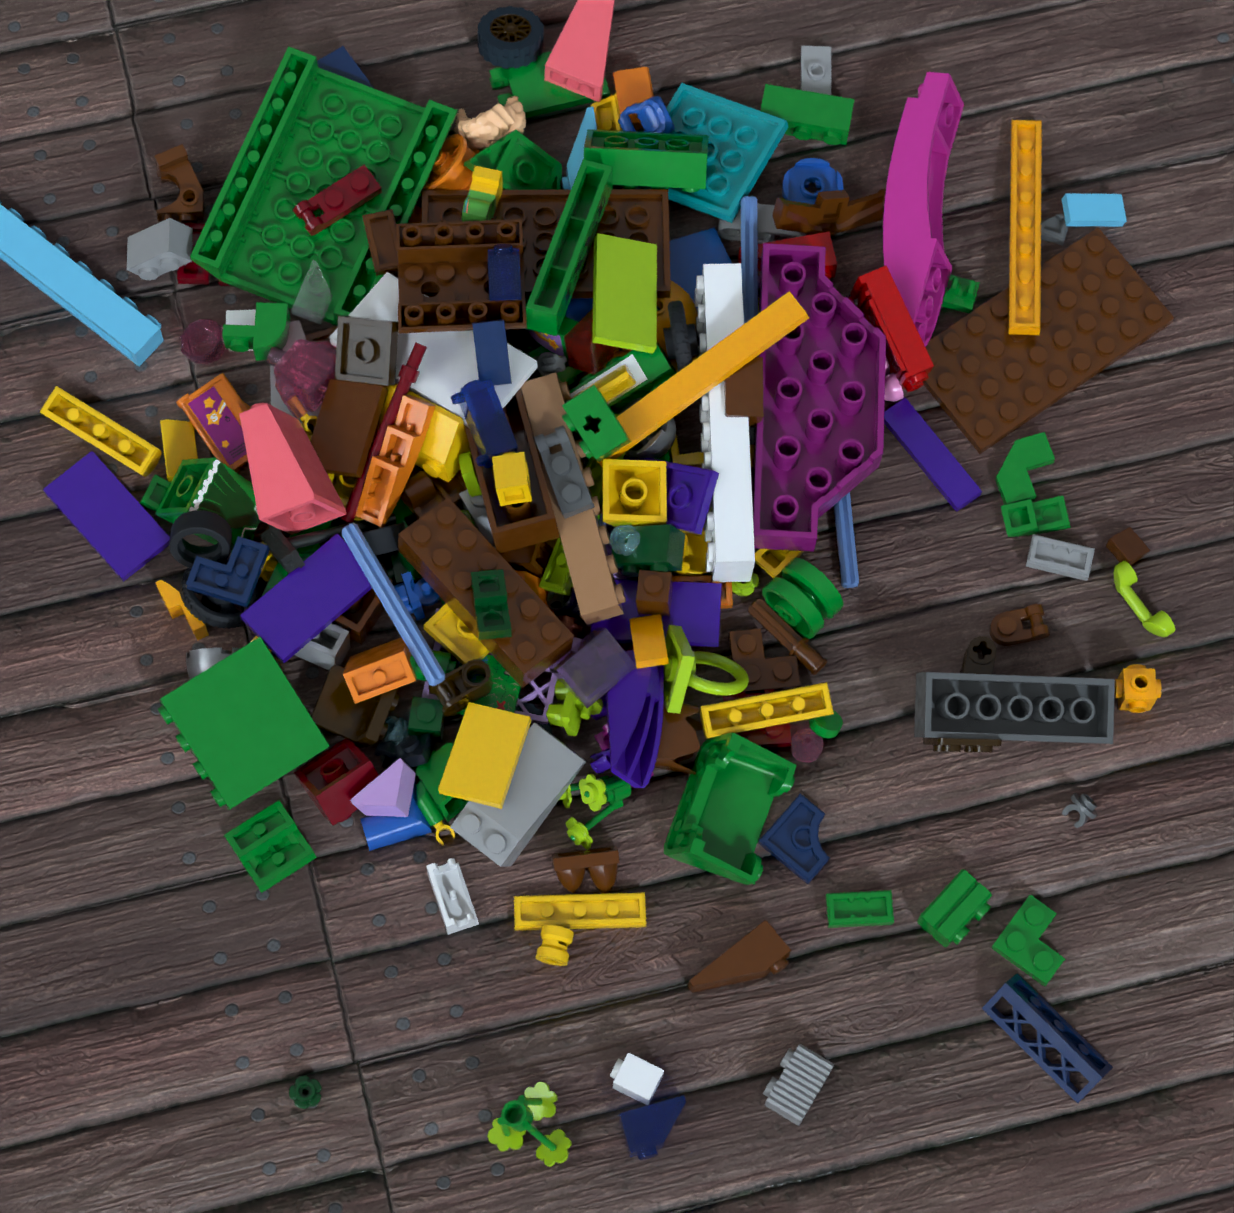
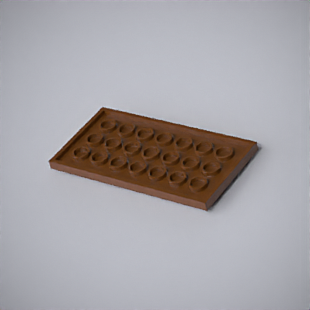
M612 189L596 234L600 233L657 244V298H670L668 189ZM423 190L421 223L462 221L463 205L469 190ZM503 190L491 220L522 219L525 299L530 298L571 190ZM594 239L571 299L593 298ZM490 286L485 291L488 294L495 295L500 293L502 289L497 286ZM428 288L422 294L433 297L439 291L434 288Z
M1097 227L1041 265L1040 335L1009 334L1008 287L930 339L926 350L934 367L928 374L929 378L923 381V384L977 452L981 454L1170 325L1174 320V316L1099 227Z

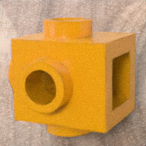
M1141 664L1129 665L1123 668L1118 679H1115L1114 698H1118V710H1129L1132 713L1150 711L1157 698L1161 697V680L1156 679L1155 668H1146L1145 665Z

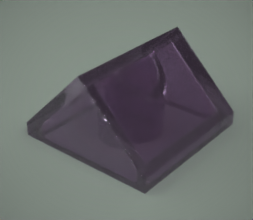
M597 627L575 645L569 653L550 666L549 669L586 708H589L621 679L633 671L636 665L606 628Z

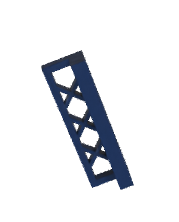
M1018 973L1009 979L982 1007L1077 1103L1113 1068ZM1004 997L1013 1006V1016H1004L994 1005ZM1021 1023L1031 1024L1037 1030V1040H1028L1022 1034ZM1045 1047L1056 1048L1061 1053L1062 1064L1051 1063L1046 1058ZM1069 1071L1080 1072L1089 1083L1079 1091L1070 1082Z

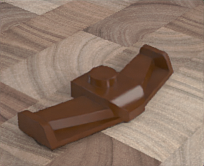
M880 189L876 194L849 201L850 196L845 190L818 192L815 204L789 201L778 197L772 216L776 229L806 234L829 231L830 236H834L844 231L883 220L886 189Z

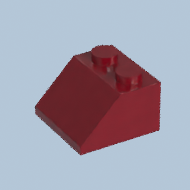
M346 738L294 772L307 794L332 826L347 820L353 812L358 810L350 800L379 776L371 761L351 740Z

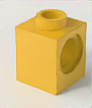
M506 452L502 455L492 456L495 488L500 506L531 502V486L525 453Z

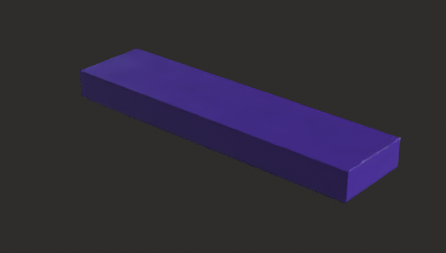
M906 398L884 412V424L956 512L981 495L982 490Z

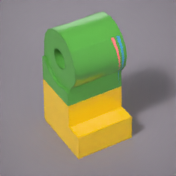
M475 165L472 183L463 205L462 221H483L493 218L503 191L502 171Z

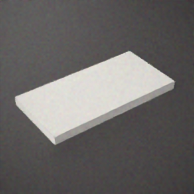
M386 272L348 316L398 322V278ZM337 329L329 337L331 345L335 347L337 346ZM398 331L395 383L398 384L400 380L398 374L402 365L406 366L415 342L426 346L427 349L417 370L420 374L416 383L411 384L409 391L461 417L465 426L480 435L538 368L535 359L507 343L512 384L480 387L473 331L399 333Z

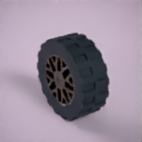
M498 7L496 10L487 12L485 16L483 15L481 22L478 23L479 53L483 55L484 60L491 62L492 65L515 69L521 66H528L531 62H535L539 55L541 56L544 26L540 22V18L534 15V12L527 11L522 7Z

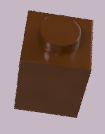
M639 570L636 594L638 614H661V616L670 617L673 592L671 572Z

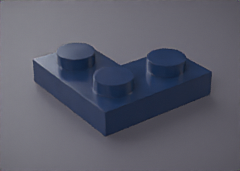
M238 536L227 565L196 556L185 584L186 588L248 608L268 556L269 546Z

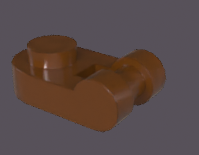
M1033 604L1026 608L1002 612L996 615L989 628L992 640L1002 646H1011L1041 640L1050 636L1048 625L1044 624L1042 619L1044 615L1042 604ZM1030 620L1032 628L1023 630L1022 621Z

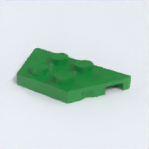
M517 130L509 132L464 163V166L472 172L475 165L502 171L503 190H561L562 164Z

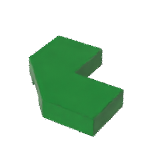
M1045 432L1015 440L995 479L1004 505L1028 499L1035 500L1036 493L1027 471L1053 464L1055 461Z

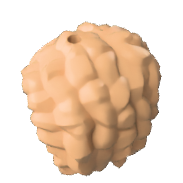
M513 96L507 99L505 106L497 103L490 110L482 112L472 119L468 118L465 110L460 108L458 110L459 113L456 115L454 132L466 139L467 146L471 150L482 151L513 130H517L521 134L524 133L526 119L523 105L518 101L517 96Z

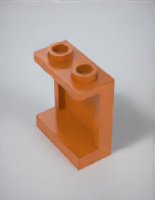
M402 637L349 657L343 676L355 704L416 681L417 677L410 663L411 652Z

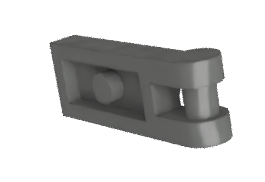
M562 425L555 428L556 432L546 436L542 433L535 436L534 439L562 515L566 519L592 509L595 506L567 430ZM561 444L563 450L551 454L550 447Z

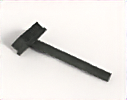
M394 513L390 515L385 527L396 524ZM365 520L353 522L358 525L361 532L383 528ZM351 523L286 538L278 528L270 525L269 529L259 536L264 544L269 546V551L289 574L296 568L305 566L296 549L327 542L337 533L343 538L342 528Z

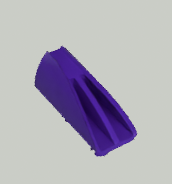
M629 650L605 657L606 695L599 697L603 701V708L599 714L591 715V717L595 720H600L607 715L609 748L590 756L595 760V762L591 763V767L597 774H602L611 768L613 774L634 788H645L650 781L660 745L664 706V665L637 669L634 650Z

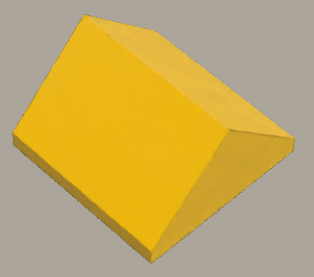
M603 459L602 522L614 527L666 524V461Z

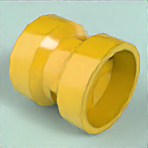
M543 925L540 934L542 945L537 948L535 959L550 965L566 966L569 959L567 948L573 941L574 932L561 926Z

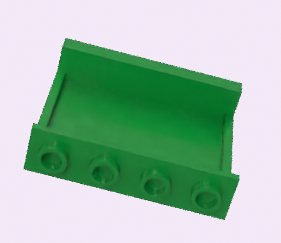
M258 637L159 699L162 705L158 708L160 715L167 725L173 722L179 734L175 736L176 740L185 753L190 750L197 761L192 765L202 780L207 777L214 787L210 793L220 808L225 805L228 810L232 809L330 747L261 637Z

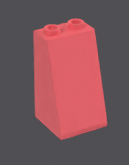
M268 403L254 404L250 410L239 413L260 521L292 535L346 515V509L299 419Z

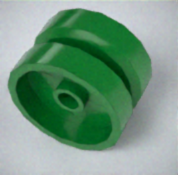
M798 557L793 558L782 569V578H773L762 589V595L766 603L800 636L808 639L813 638L824 627L823 618L831 619L843 608V599L833 583L814 565Z

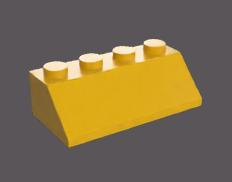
M396 383L393 386H385L388 389V393L373 441L398 385ZM408 391V394H407V395L410 394V395H412V396H414V397H417V398L422 399V400H424V401H426V402H429V403H431V404H433V405H436V404H434V403H432V402L426 400L425 398H423V397H421V396H419V395H417V394H415V393H413V392H411V391ZM436 405L415 465L424 469L431 477H439L449 483L461 469L458 459L459 454L469 452L470 449L463 419Z

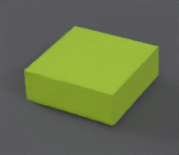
M470 451L459 454L458 459L461 473L469 495L471 497L482 495Z

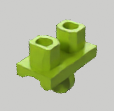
M574 670L572 678H557L555 685L557 700L565 701L564 704H549L546 713L550 725L564 727L567 736H577L582 718L588 720L591 715L599 714L603 708V701L597 696L598 691L590 688L584 682L585 673L583 670Z

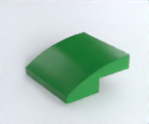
M279 800L224 835L261 893L317 858Z

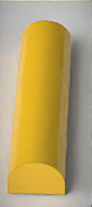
M58 386L54 388L40 410V413L143 477L151 474L161 458L162 452L159 448Z
M827 682L700 707L701 723L706 739L731 732L740 733L834 714Z

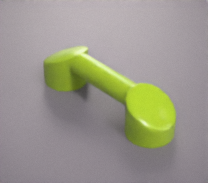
M1124 560L1115 565L1113 571L1115 588L1142 622L1143 627L1159 637H1168L1176 630L1175 625L1169 615L1161 610L1152 616L1130 587L1138 581L1132 566Z

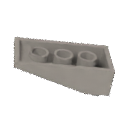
M534 722L528 730L502 809L468 801L450 828L500 867L512 866L587 761Z

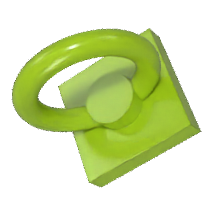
M676 625L668 626L665 642L669 664L664 665V705L667 712L680 714L687 686L704 693L721 696L735 695L746 689L749 677L743 667L735 661L716 653L692 651L682 627ZM696 664H706L723 669L733 675L736 681L721 683L703 679L695 675Z

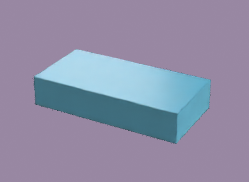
M1066 193L1061 199L1066 226L1122 227L1127 221L1122 194Z

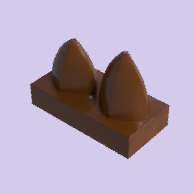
M616 845L552 854L554 871H556L561 884L571 893H574L581 885L586 867L589 869L594 884L603 894L611 891L617 876V863H620Z

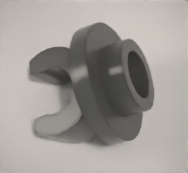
M1074 793L1071 796L1073 803L1067 805L1062 811L1064 816L1068 815L1072 810L1079 812L1080 819L1074 825L1076 828L1083 826L1087 822L1088 817L1095 819L1098 816L1095 810L1097 804L1085 793L1081 796Z

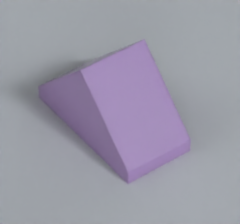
M399 758L350 801L366 816L408 817L416 773Z

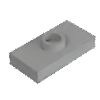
M801 46V90L831 95V46Z
M1033 534L1026 567L1087 581L1095 548Z

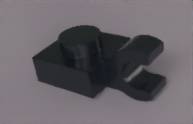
M430 732L421 735H410L402 739L400 745L390 742L379 743L374 754L375 756L386 755L382 764L383 768L386 769L399 758L410 767L428 764L436 741Z

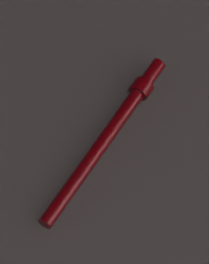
M415 342L406 366L402 365L398 374L400 380L370 448L362 477L358 478L345 507L346 515L341 516V519L353 523L372 456H379L387 427L395 424L403 395L408 394L411 384H415L420 372L417 370L427 349L424 345Z

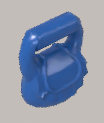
M653 96L642 103L628 106L620 114L618 120L622 131L636 132L629 117V114L633 113L637 114L644 132L671 133L675 128L660 96Z

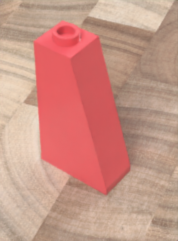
M577 0L545 64V81L600 102L603 92L615 0Z

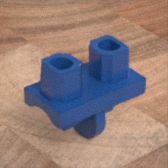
M411 571L401 574L404 583L394 585L395 590L410 614L414 613L416 620L426 618L422 605L431 606L438 602L440 596L424 578L415 584Z

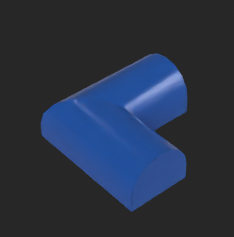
M416 777L408 817L366 816L360 818L369 851L432 833L431 826L417 806Z

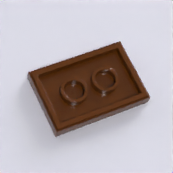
M336 379L329 380L310 440L327 473L362 477L388 393V389L385 386Z

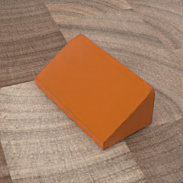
M648 67L619 70L613 73L620 114L628 106L642 103L654 96ZM629 114L635 130L643 128L637 114Z

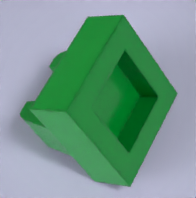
M950 274L941 306L968 314L971 313L980 282Z

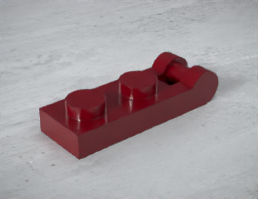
M364 164L309 200L298 203L294 207L293 212L298 219L304 220L308 233L316 235L382 193V188ZM320 209L323 215L316 217L313 212Z

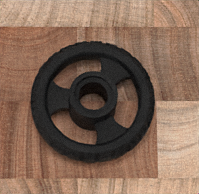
M672 301L668 304L671 327L663 328L668 360L676 358L679 372L692 362V356L699 355L695 324L686 325L683 303L681 301Z
M227 559L223 564L227 565L229 559ZM188 567L180 583L181 599L187 610L198 620L213 627L231 629L244 626L245 623L240 617L244 611L241 612L236 609L234 603L205 594L202 596L201 603L195 596V593L198 592L186 588L185 584L192 569ZM259 583L256 584L248 608L262 597Z

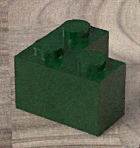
M671 524L614 527L611 554L614 555L617 568L622 571V574L636 580L639 577V570L659 572L682 571L685 533Z

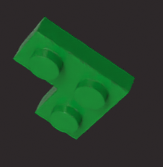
M1030 894L991 948L1045 987L1065 958L1039 940L1057 913Z

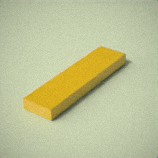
M645 893L514 896L515 931L542 930L543 925H556L568 929L646 927Z

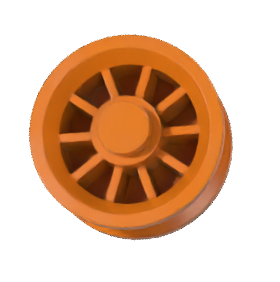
M454 134L446 138L423 190H469L473 172L464 166V163L480 151L471 150L467 146L466 139L460 134Z

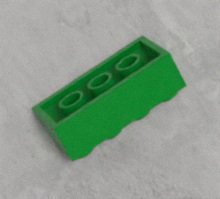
M587 129L583 159L612 166L613 185H620L623 189L651 186V189H669L671 187L681 188L685 192H698L700 189H706L709 135Z

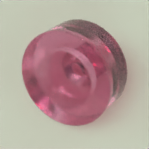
M810 728L801 729L792 737L791 752L801 762H813L822 753L823 739Z

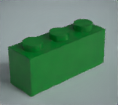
M765 84L760 111L787 120L788 129L785 135H791L800 140H820L829 145H846L855 99Z

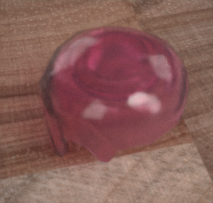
M198 319L194 321L180 335L182 348L180 351L186 358L196 364L209 365L218 361L226 350L222 337L223 327L211 319Z

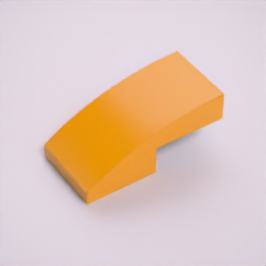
M163 580L155 582L171 618L174 619L184 614L197 641L209 636L203 621L195 618L185 607L180 592Z
M661 614L630 618L629 622L637 669L669 664Z

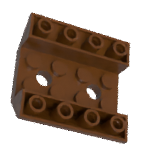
M522 219L396 224L399 333L473 331L472 322L504 319L505 329L527 328ZM490 286H497L502 289L500 293L495 295L488 294L485 291ZM428 288H434L439 291L433 297H426L422 294Z

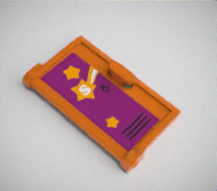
M221 373L189 395L187 393L176 403L189 418L213 456L235 472H239L240 467L248 462L239 413L247 411L248 408L225 374Z

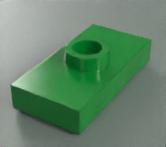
M891 890L826 893L825 895L828 928L894 924Z

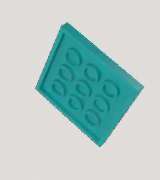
M681 83L666 107L675 126L671 133L709 135L706 189H700L698 192H685L681 188L669 187L668 199L732 223L741 209V198L749 195L787 131V120ZM638 186V188L651 189V186Z

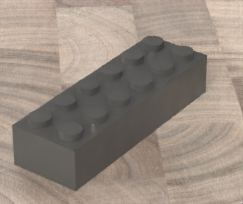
M919 672L916 673L914 737L1113 744L1115 679Z

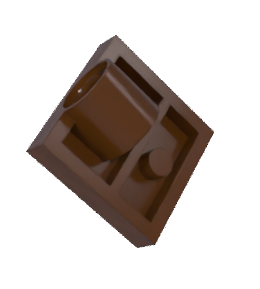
M414 465L400 499L418 520L448 497L455 505L462 502L459 493L467 490L460 470L448 483L439 477H431L424 469Z

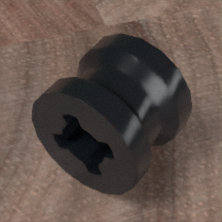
M571 587L569 596L548 591L546 602L550 609L561 615L573 618L580 615L574 587Z

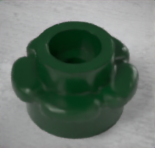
M308 1076L298 1077L295 1080V1084L289 1088V1097L291 1100H294V1105L300 1109L314 1107L321 1100V1084L315 1078L310 1079ZM304 1089L309 1091L308 1095H303Z

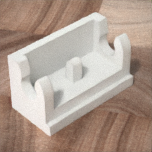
M453 858L448 859V863L442 866H438L436 863L426 865L427 874L448 935L479 925L459 863H456Z

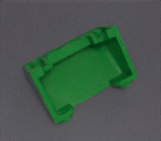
M734 732L707 739L700 747L692 770L696 774L689 775L664 844V854L677 861L745 885L755 884L762 874L763 864H761V857L755 854L754 851L773 798L787 793L792 788L797 765Z

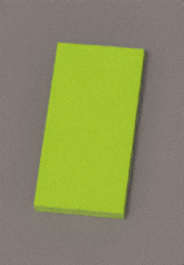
M600 233L596 234L594 238L592 343L652 354L656 350L657 244Z

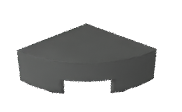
M1057 214L1041 222L1042 240L1063 246L1069 227L1066 226L1064 214Z

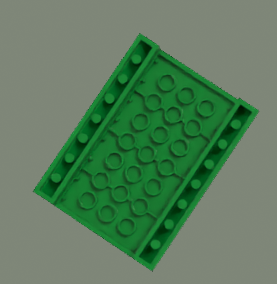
M288 46L190 255V259L224 283L276 303H288V307L330 324L338 325V316H348L385 275L376 276L362 215L393 209L396 224L409 222L458 111L432 100H429L426 108L318 68L316 56ZM365 164L381 186L382 193L318 234L310 235L305 228L306 223L304 220L298 219L293 212L294 207L301 201L309 200ZM320 209L313 212L316 217L323 215Z

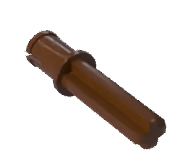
M757 599L751 604L748 609L749 614L790 652L789 656H796L813 676L826 665L827 660L808 644L809 639L806 637L802 638L762 599Z

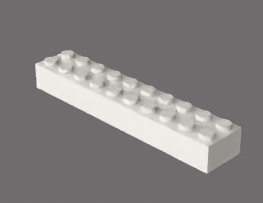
M741 263L703 264L702 275L696 276L694 297L695 307H698L696 336H699V355H697V358L744 324ZM722 381L701 397V404L699 406L700 423H703L701 452H704V463H702V468L719 473L707 513L706 523L704 524L705 542H708L706 572H712V582H750L755 564L749 421L748 417L725 416L724 381Z

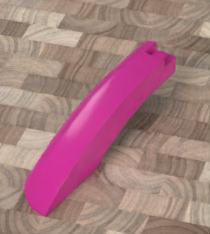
M937 72L926 73L924 83H921L918 89V98H907L889 167L883 219L884 266L887 265L925 347L935 329L952 271V265L944 249L942 208L949 156L964 108L963 100L949 73Z

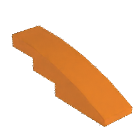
M410 394L403 395L395 425L387 427L379 456H372L356 517L379 527H385L414 468L436 405Z

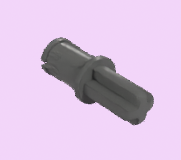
M544 352L539 356L532 357L537 361L538 366L532 374L533 376H546L555 372H563L566 369L564 363L567 361V358L564 355L558 356L551 352Z

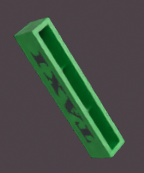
M582 160L526 306L527 329L553 336L558 335L613 189L612 166Z

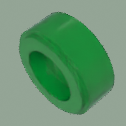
M833 710V715L809 719V726L820 737L834 738L838 735L843 725V720Z

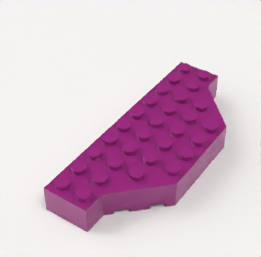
M763 244L760 266L759 313L790 291L808 314L809 319L758 355V357H763L764 417L760 423H757L754 429L752 505L754 548L814 552L817 541L818 519L879 467L883 455L886 335L878 327L874 328L864 318V314L847 297L844 298L825 276L826 247Z

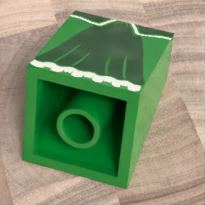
M215 457L182 460L155 514L173 524L175 519L183 513L194 510L209 511L218 514L230 525L232 531L230 552H232L238 536L253 541L255 537L254 532L260 520L252 483ZM194 534L214 545L218 543V541L211 536L205 534Z

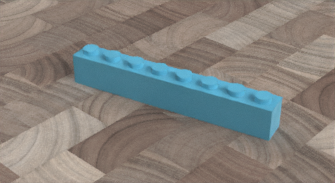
M0 201V259L140 367L164 341L160 329L162 327L161 324L148 314L145 317L138 311L137 305L131 299L119 297L114 293L115 289L109 282L104 279L100 281L92 276V271L87 265L81 261L74 262L69 258V253L60 244L52 245L46 240V235L38 227L33 225L30 228L23 222V217L13 208L7 210L1 205Z

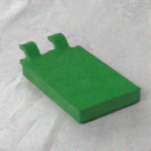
M552 51L542 53L535 62H531L528 66H521L515 69L494 68L490 70L492 90H499L510 86L512 94L506 93L497 96L499 104L505 106L508 98L517 96L518 101L523 105L525 118L596 101L544 80L545 64ZM604 78L601 100L610 96L606 78Z

